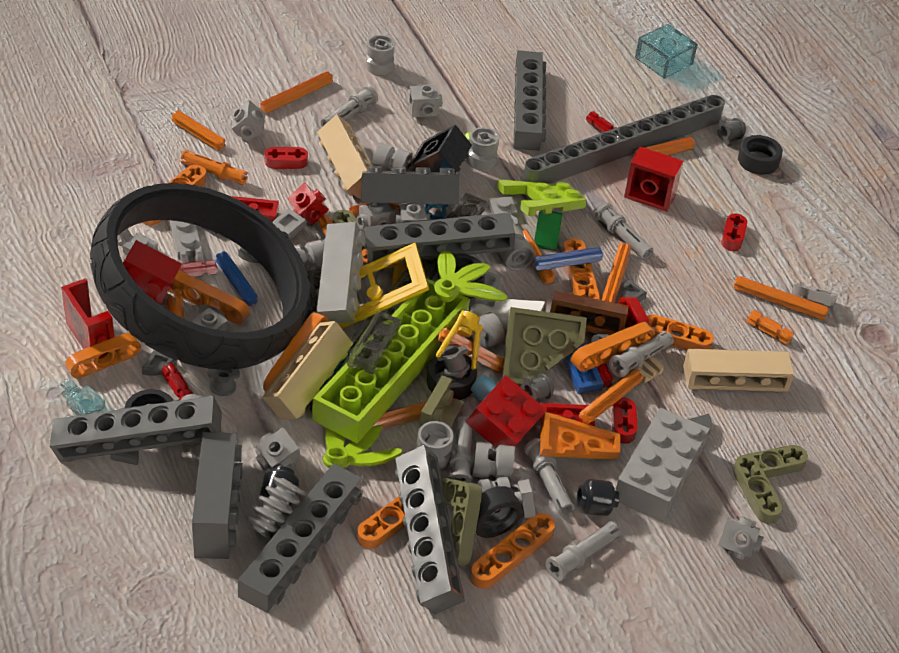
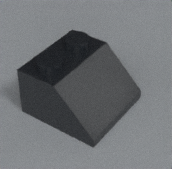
M453 125L424 140L407 169L410 172H416V167L430 168V172H440V168H454L455 173H459L462 162L469 156L468 152L472 144L460 129Z

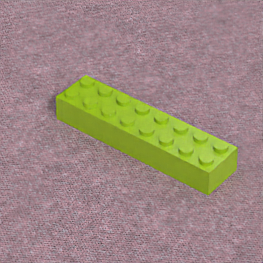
M427 279L430 290L407 299L313 398L312 420L358 443L436 356L442 345L438 340L439 333L443 328L451 330L461 311L469 310L470 298L458 294L452 301H442L434 291L436 282Z

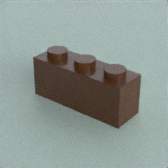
M555 291L550 313L587 318L585 331L612 335L624 330L629 306Z

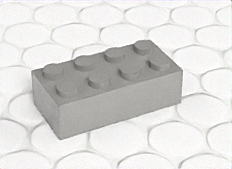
M660 408L618 478L615 491L619 492V503L664 522L704 449L710 428Z

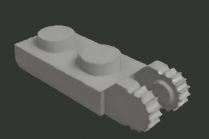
M169 220L175 250L181 263H189L188 258L195 257L196 262L202 261L204 263L196 225Z

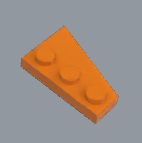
M545 412L541 419L540 456L616 460L620 454V434L548 412Z

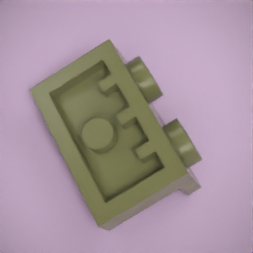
M445 376L440 378L421 411L420 427L430 421H439L452 428L464 406L463 401L453 398L454 391L451 390L452 379Z

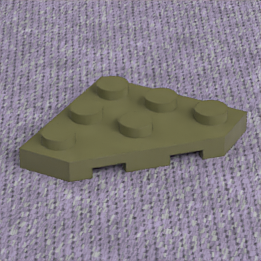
M511 307L509 309L502 378L507 375L517 385L521 386L524 383L525 377L530 376L533 380L538 375L545 374L583 345L587 318Z

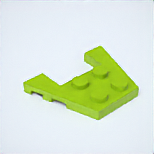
M497 180L496 188L503 195L526 194L532 199L521 200L520 210L527 216H536V211L543 210L544 214L552 213V208H561V211L586 208L587 199L578 190L573 189L570 184L565 182L549 184Z

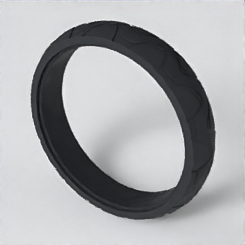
M163 183L139 188L115 202L103 215L93 234L90 266L101 300L106 304V308L111 315L131 335L169 358L180 360V362L217 370H234L255 366L283 352L306 321L309 311L308 305L310 304V286L306 268L298 251L291 241L287 239V236L268 218L240 200L222 192L182 183ZM171 220L197 225L228 238L251 254L269 273L278 288L282 300V319L276 324L258 331L227 332L204 327L175 315L150 298L131 278L120 257L118 235L142 222Z

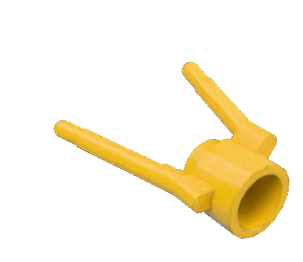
M461 311L456 323L436 353V357H441L456 333L465 337H471V334L475 333L471 369L475 370L478 360L480 334L484 327L479 324L480 317L469 311Z

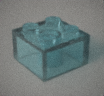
M666 24L639 37L635 58L665 79L694 64L698 44L673 26Z

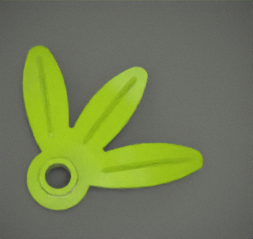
M442 251L438 257V271L441 279L434 285V291L440 300L449 302L454 300L458 294L490 301L503 302L507 300L505 293L492 286L481 283H469L487 273L490 269L488 264H471L455 273L456 262L453 254L449 251Z
M381 425L373 426L358 443L351 441L346 447H344L343 436L326 428L325 442L327 450L323 455L322 462L328 468L333 463L342 468H346L349 465L374 466L401 456L403 451L395 448L364 453L380 436L382 431Z

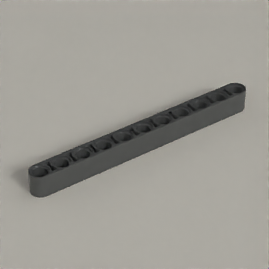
M709 95L532 157L525 162L523 181L551 184L634 154L635 150L639 149V147L644 148L661 144L717 124L722 118L725 100L718 95Z

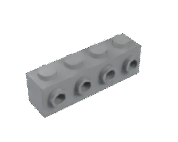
M356 222L327 224L317 313L326 316L328 322H354L355 312H358L359 309L357 291L361 288L359 271L363 267L361 252L362 246H365V234L360 230Z

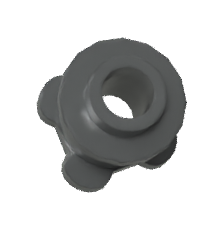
M733 118L730 122H726L725 119L719 120L717 134L719 138L724 140L726 145L731 144V139H742L744 137L746 125L741 119Z
M447 346L441 357L437 358L438 361H444L446 367L444 370L445 375L452 378H460L469 370L470 365L465 361L463 355L468 352L466 346Z
M208 369V376L213 378L210 382V390L218 396L233 394L236 390L234 379L240 377V370Z
M540 374L533 380L530 376L524 378L523 385L520 386L536 401L542 398L550 399L555 390L552 379L545 374Z

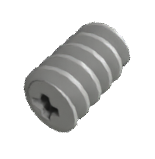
M273 477L272 480L277 487L267 486L265 489L270 497H259L263 507L255 505L252 507L257 516H246L250 526L269 540L272 539V535L269 532L276 533L280 529L276 522L284 524L287 520L283 512L288 514L294 512L289 503H300L296 493L306 494L284 478Z

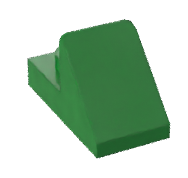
M539 210L534 238L539 249L557 251L563 213L552 211V213L544 214L543 210Z

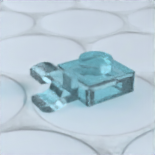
M70 378L60 383L61 387L65 389L61 392V395L66 399L67 407L76 415L91 414L105 408V400L88 385L80 389Z

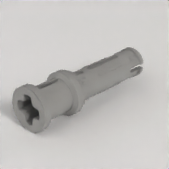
M371 86L363 87L360 93L351 95L346 104L326 118H323L321 126L323 127L336 114L346 120L355 113L364 112L368 105L375 104L378 101L377 92Z
M609 202L602 204L596 210L595 219L602 221L610 233L617 234L626 244H630L631 248L641 259L646 260L653 254L654 249L626 224L625 217L618 215Z
M663 331L638 347H628L624 350L623 354L612 356L609 360L610 370L617 377H625L631 369L640 368L646 359L670 347L674 342L672 335L669 332L666 334L667 331Z
M463 416L457 420L455 454L450 459L452 473L448 478L472 483L473 479L470 473L474 468V460L471 457L473 428L465 422L469 417Z
M540 438L530 441L524 447V452L526 456L531 458L535 474L542 477L559 515L571 513L575 506L555 469V458L540 456Z
M610 521L577 545H567L563 548L561 554L556 557L551 556L546 560L547 571L555 580L562 581L566 578L568 572L581 568L586 558L614 539L621 536L620 529L614 533L611 532L619 526L615 522Z

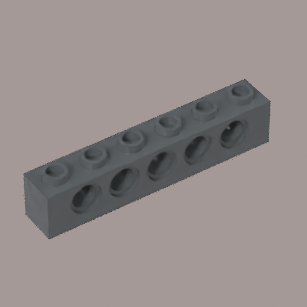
M517 50L513 149L540 151L541 142L546 140V129H543L546 126V115H543L546 113V61H543V52Z
M510 212L364 227L368 264L413 243L417 245L421 260L438 258L442 251H449L453 255H473L513 251L515 246V230Z
M201 396L194 399L174 400L166 403L147 404L139 407L120 408L118 410L53 419L50 448L61 462L202 442L203 432L221 433L222 411L214 396Z
M423 445L395 458L397 465L395 475L400 483L401 493L399 494V499L404 507L405 516L403 517V522L409 535L407 546L412 554L413 565L411 570L417 582L416 598L422 607L427 608L433 614H437L465 602L438 457Z
M333 463L237 580L238 598L266 613L270 611L274 604L278 605L284 598L291 583L295 584L298 581L304 566L307 563L313 562L322 543L326 544L330 540L337 524L341 525L345 521L348 510L352 505L356 506L360 502L363 495V490H361L362 477Z

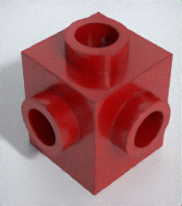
M305 182L287 198L294 207L293 211L312 226L329 211V208L324 203L326 200L325 196L318 189L314 191Z

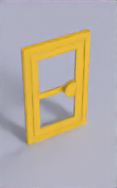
M416 243L410 244L360 268V278L367 275L369 277L371 287L367 290V296L372 301L359 306L358 312H355L354 322L338 323V325L343 329L430 290ZM402 259H406L412 283L381 296L382 289L376 285L373 273Z

